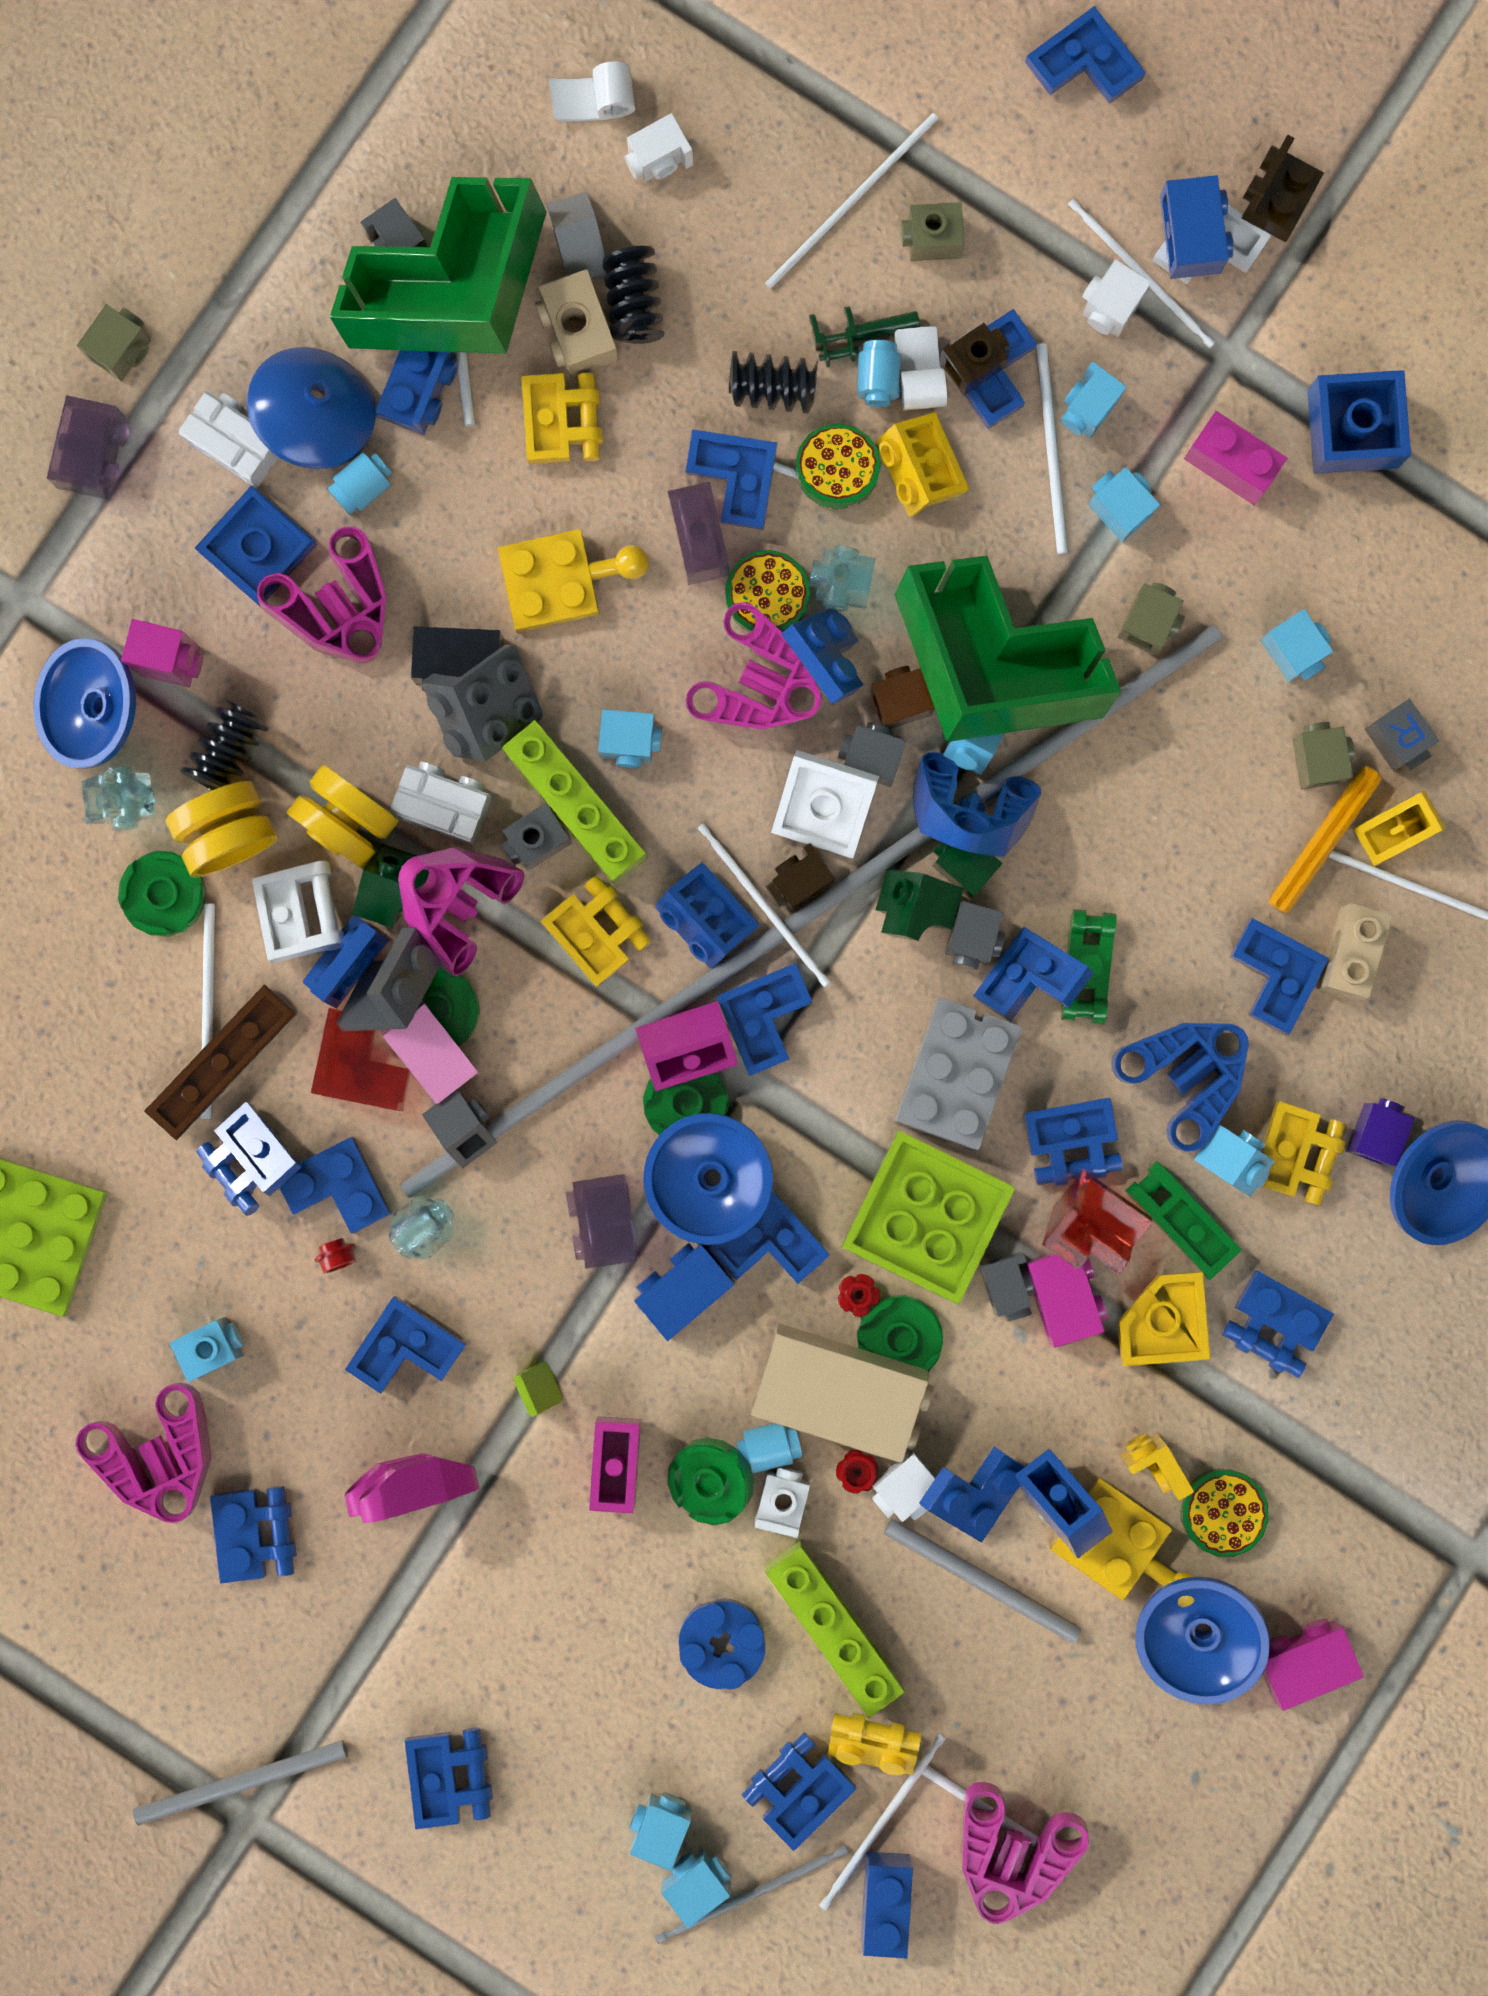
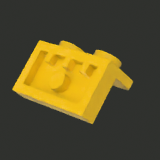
M936 412L895 423L877 439L876 443L879 448L880 458L889 471L896 487L897 497L903 504L909 517L918 515L928 506L960 497L970 490Z
M1144 1433L1125 1444L1127 1451L1120 1456L1132 1475L1148 1468L1163 1494L1172 1491L1178 1501L1194 1493L1170 1449L1158 1434L1150 1437L1148 1433Z

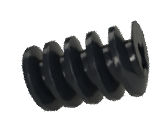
M651 246L626 247L610 253L603 259V270L608 273L604 277L605 286L609 289L606 298L607 303L611 306L608 316L609 320L614 323L610 327V333L612 338L617 341L644 344L655 342L664 337V331L652 329L653 325L663 322V315L650 313V309L661 305V298L648 296V292L659 288V281L646 279V276L657 272L656 264L644 262V259L655 255V249Z
M732 351L729 394H732L734 405L741 407L746 395H749L751 407L758 409L763 397H766L769 410H775L779 400L783 399L785 410L792 412L797 400H799L802 412L809 414L815 399L818 360L813 370L808 371L805 358H800L796 368L791 369L788 356H783L778 368H775L771 354H766L761 366H757L754 353L750 352L745 363L740 364L737 351Z
M227 699L225 700L230 704L231 709L217 707L215 713L223 723L208 722L206 725L214 738L199 737L198 743L206 751L205 754L191 752L189 755L197 768L182 767L180 770L182 774L211 791L232 784L227 778L228 774L243 775L244 772L237 765L236 760L251 761L252 756L244 746L246 744L253 746L261 744L253 733L254 729L269 730V726L262 719Z

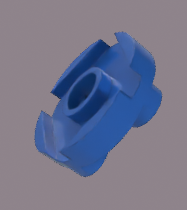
M723 1598L707 1602L704 1605L701 1604L688 1614L680 1629L678 1640L680 1661L688 1674L706 1687L728 1690L737 1689L755 1675L764 1659L765 1638L763 1628L756 1614L739 1601ZM723 1632L730 1635L729 1643L734 1646L731 1652L724 1651L721 1655L714 1653L715 1646L710 1643L712 1636L720 1638Z

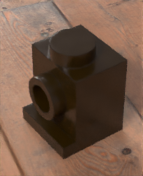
M982 323L953 344L945 346L942 349L939 362L964 396L1006 367L1009 359L1006 352L1010 350V346L998 328L990 331L986 324ZM980 346L986 356L977 358L972 354L971 349Z
M811 843L803 847V854L805 855L803 859L799 860L794 855L777 866L775 871L778 876L765 886L779 907L786 903L788 908L793 911L834 883V876Z

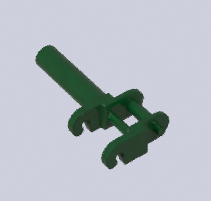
M850 306L844 307V314L847 317L845 332L825 336L824 333H819L815 314L809 315L815 349H822V354L818 355L819 361H824L826 368L830 367V360L850 356L851 361L855 362V354L859 353V348L853 346V342H856V340L862 341L894 334L898 329L920 327L917 311L854 324ZM846 339L847 348L828 351L826 343Z

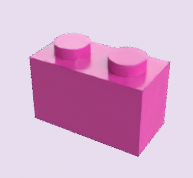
M1215 411L1184 457V460L1254 506L1264 495L1288 459L1218 411Z
M131 619L121 661L142 677L190 688L192 678H198L203 665V653H199L200 646L182 630Z
M718 1002L635 1028L655 1092L738 1065L730 1034Z
M1071 1246L1027 1260L1024 1263L1034 1286V1297L1051 1346L1054 1348L1105 1332L1101 1321L1108 1319L1107 1312L1100 1294L1096 1296L1092 1294L1088 1280L1094 1278V1272L1087 1253L1080 1254L1077 1247Z
M597 1417L594 1431L589 1511L634 1513L641 1419Z
M1319 1619L1303 1627L1304 1633L1288 1639L1286 1635L1270 1639L1269 1657L1263 1676L1274 1702L1282 1711L1364 1678L1346 1632L1335 1620L1328 1622V1619Z

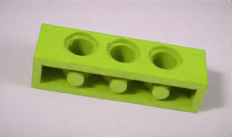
M536 720L501 747L506 756L545 803H547L614 886L647 860V855Z
M798 1540L765 1564V1574L868 1718H871L905 1693L899 1677L801 1540Z

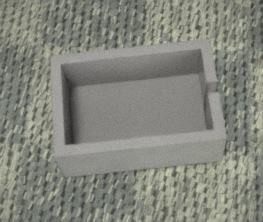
M939 997L934 1004L893 1121L969 1149L979 1150L1022 1026L986 1013L981 1015L979 1020H976L974 1018L977 1010Z

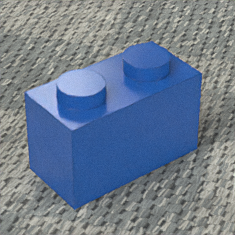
M1218 175L1166 181L1160 194L1170 279L1221 274L1229 258L1233 257V237L1230 231L1225 232L1223 216H1227L1228 197L1225 189L1220 190Z
M690 1243L686 1244L669 1259L674 1265L663 1276L654 1271L636 1287L641 1294L635 1298L634 1302L667 1341L735 1285L731 1277L702 1244H699L695 1249Z
M1050 1449L1046 1450L1015 1474L1025 1497L1077 1558H1080L1112 1533L1104 1511Z
M869 1851L866 1853L861 1926L863 1956L908 1959L913 1875L910 1854Z

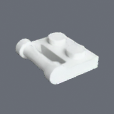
M316 861L252 878L269 962L275 964L320 951L340 949L344 932L338 929L328 879L332 876L328 861ZM308 881L312 882L322 932L314 936L310 935L300 885Z

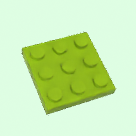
M897 1130L841 1248L959 1305L1016 1187Z
M0 1158V1297L61 1317L67 1316L108 1192Z

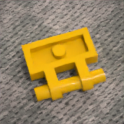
M564 373L521 376L528 465L571 462L569 445L576 444L582 445L584 461L600 460L599 444L603 443V431L601 427H598L597 406L601 404L600 391L595 389V375L593 373L579 374L578 389L566 390ZM567 407L580 408L581 427L568 428Z
M596 875L584 885L594 898L583 906L577 897L572 894L540 922L595 987L598 988L629 961V958L619 946L629 939L640 952L652 942V939L642 929L645 924L637 915L632 917L618 901L619 894L612 886L607 887ZM603 910L619 927L610 936L594 919Z
M1276 1101L1263 1143L1266 1145L1261 1151L1275 1162L1269 1169V1176L1266 1182L1261 1187L1295 1197L1298 1184L1302 1182L1309 1185L1304 1201L1321 1207L1325 1191L1331 1190L1334 1181L1330 1176L1337 1154L1343 1153L1346 1142L1342 1138L1347 1124L1330 1119L1326 1134L1316 1131L1320 1114ZM1311 1145L1321 1148L1314 1172L1304 1169Z
M853 1713L852 1717L834 1714L828 1756L836 1757L837 1760L847 1765H859L862 1763L879 1767L881 1771L890 1775L914 1774L922 1733L906 1730L905 1724L892 1722V1725L889 1726L865 1720L866 1715Z

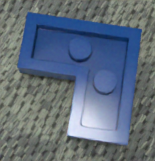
M1095 6L1028 54L1025 60L1026 65L1050 96L1084 71L1109 104L1142 81L1146 73Z
M1014 309L987 325L990 331L998 328L1009 343L1010 350L1006 352L1009 359L1005 368L1033 351L1037 346L1036 341ZM980 346L971 349L972 354L977 358L986 356ZM1003 369L965 395L987 429L992 428L1024 407L1025 401Z
M692 429L686 474L727 481L721 516L722 524L764 530L778 446L777 442Z
M835 607L798 621L781 634L832 704L853 695L864 685L857 676L853 663L841 654L848 651L859 640L852 632L848 619L839 613Z
M1254 918L1249 919L1230 955V958L1267 977L1248 1016L1284 1035H1290L1329 958Z
M1023 927L973 996L980 1003L1011 1022L1036 988L1069 1008L1094 973L1082 962L1026 927Z
M796 963L716 996L749 1076L789 1060L773 1020L813 1003Z
M350 1137L300 1162L302 1168L280 1187L293 1215L332 1196L351 1234L392 1214L354 1137Z
M774 1191L767 1210L752 1229L734 1240L708 1247V1250L736 1281L768 1252L797 1284L830 1256Z
M393 1296L345 1370L380 1394L384 1392L405 1358L438 1380L443 1381L467 1343L397 1296Z
M994 1446L971 1482L943 1467L919 1504L932 1514L982 1543L1015 1492L1019 1489L1020 1485L1015 1474L1025 1466Z

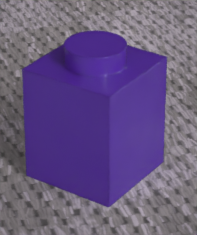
M1380 1098L1378 1104L1364 1103L1346 1152L1385 1167H1396L1415 1118L1403 1114L1404 1106L1387 1099Z

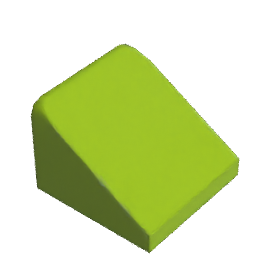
M541 1362L521 1371L513 1379L529 1416L534 1417L560 1403L563 1399L547 1362Z

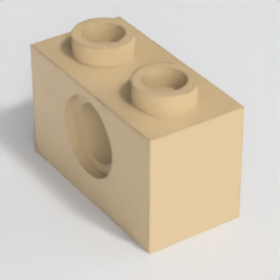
M587 269L539 286L542 301L535 303L543 328L551 326L556 337V341L549 344L558 368L566 365L569 376L572 378L581 373H586L618 361L613 338ZM572 318L582 319L586 323L585 327L576 333L568 332L563 328L565 323Z
M1353 903L1340 907L1326 954L1329 960L1320 975L1316 989L1357 1002L1370 999L1393 915Z

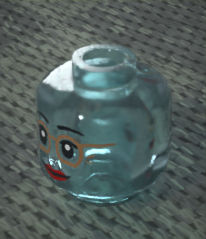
M425 1195L416 1196L392 1216L389 1239L395 1249L405 1258L428 1259L453 1238L454 1228L451 1221L454 1218L453 1211L440 1198L433 1200Z

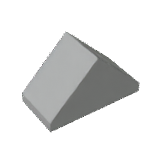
M587 192L546 203L566 276L586 269L591 280L606 276L608 273L603 270V259L606 255L596 216Z

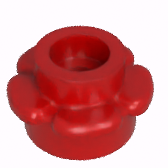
M343 1238L330 1241L319 1247L321 1254L316 1256L314 1261L315 1263H320L324 1274L340 1270L356 1262L353 1249L356 1246L355 1244L346 1245Z
M858 1274L856 1277L847 1276L841 1281L838 1303L845 1312L850 1311L854 1316L863 1317L871 1312L872 1306H876L879 1303L880 1290L874 1286L873 1278L866 1274ZM856 1291L863 1293L861 1299L855 1298L854 1294Z
M860 1450L850 1451L845 1454L844 1460L837 1464V1479L842 1481V1487L849 1493L858 1494L860 1491H869L873 1488L872 1484L878 1480L876 1475L879 1469L878 1463L870 1454L864 1455ZM855 1468L862 1470L860 1476L854 1475L853 1471Z

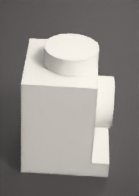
M672 113L627 137L629 154L625 155L624 158L636 180L640 177L643 178L644 182L654 177L656 179H663L672 174L677 169V164L681 162L685 169L693 166L692 148Z
M778 1467L776 1473L767 1470L754 1521L755 1528L798 1538L810 1487L809 1481L802 1479L803 1472L787 1467ZM778 1495H789L792 1499L790 1507L787 1509L778 1508L775 1504V1499Z

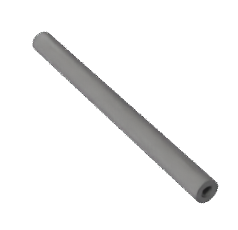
M891 1519L884 1531L886 1536L1070 1643L1074 1644L1079 1637L1080 1627L896 1520Z
M344 1740L136 1807L133 1809L134 1820L139 1826L347 1758L346 1744Z

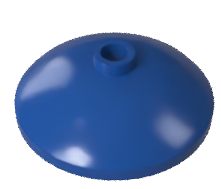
M296 347L272 355L258 367L247 392V413L255 434L272 453L296 466L309 469H328L343 465L355 458L364 449L374 429L376 409L368 384L351 364L341 357L322 349ZM311 391L320 392L324 398L314 397Z
M79 638L60 646L44 664L35 687L33 712L38 736L47 752L59 763L68 767L91 769L108 762L120 751L126 742L134 722L136 691L131 671L128 665L121 661L122 655L114 647L103 641Z
M703 1113L678 1120L659 1135L646 1158L643 1183L650 1209L657 1220L668 1231L688 1242L714 1245L729 1242L742 1236L759 1222L767 1210L772 1197L774 1173L769 1153L761 1139L752 1129L729 1116ZM710 1169H715L720 1173L721 1180L719 1184L712 1185L708 1182L707 1173Z
M1456 1120L1445 1122L1420 1135L1404 1152L1392 1177L1390 1205L1395 1221L1406 1234L1424 1244L1446 1245L1469 1236L1488 1219V1130L1470 1121Z
M1188 1577L1166 1584L1148 1599L1139 1615L1136 1627V1649L1145 1672L1162 1690L1186 1702L1206 1705L1224 1703L1238 1698L1257 1683L1268 1662L1270 1638L1263 1614L1255 1602L1242 1590L1219 1579ZM1182 1596H1191L1194 1598V1602L1190 1606L1181 1607L1178 1605V1599ZM1205 1623L1212 1630L1204 1633L1199 1631L1196 1626Z

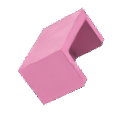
M423 1000L407 1029L381 1031L384 1039L436 1104L440 1103L478 1073L474 1065L442 1027Z

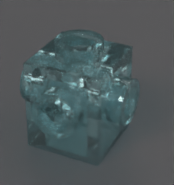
M836 545L833 550L824 549L822 561H813L809 586L817 587L815 600L823 601L825 608L836 611H848L849 606L866 609L876 558L860 556L859 550L848 546ZM842 576L846 578V580L841 581L836 579L835 577Z
M120 766L105 769V773L81 781L86 824H111L112 830L123 831L138 828V821L155 816V795L151 788L150 773H132L131 767Z

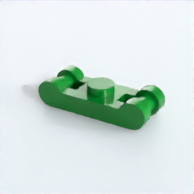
M1072 910L1067 954L1082 962L1093 971L1094 974L1083 987V989L1093 990L1092 1002L1081 1001L1076 997L1069 1008L1061 1004V1020L1075 1021V1018L1079 1017L1091 1019V1023L1105 1024L1108 1009L1107 999L1113 941L1117 921L1115 913L1103 912L1102 916L1087 915L1086 910ZM1084 932L1099 933L1098 946L1083 944Z

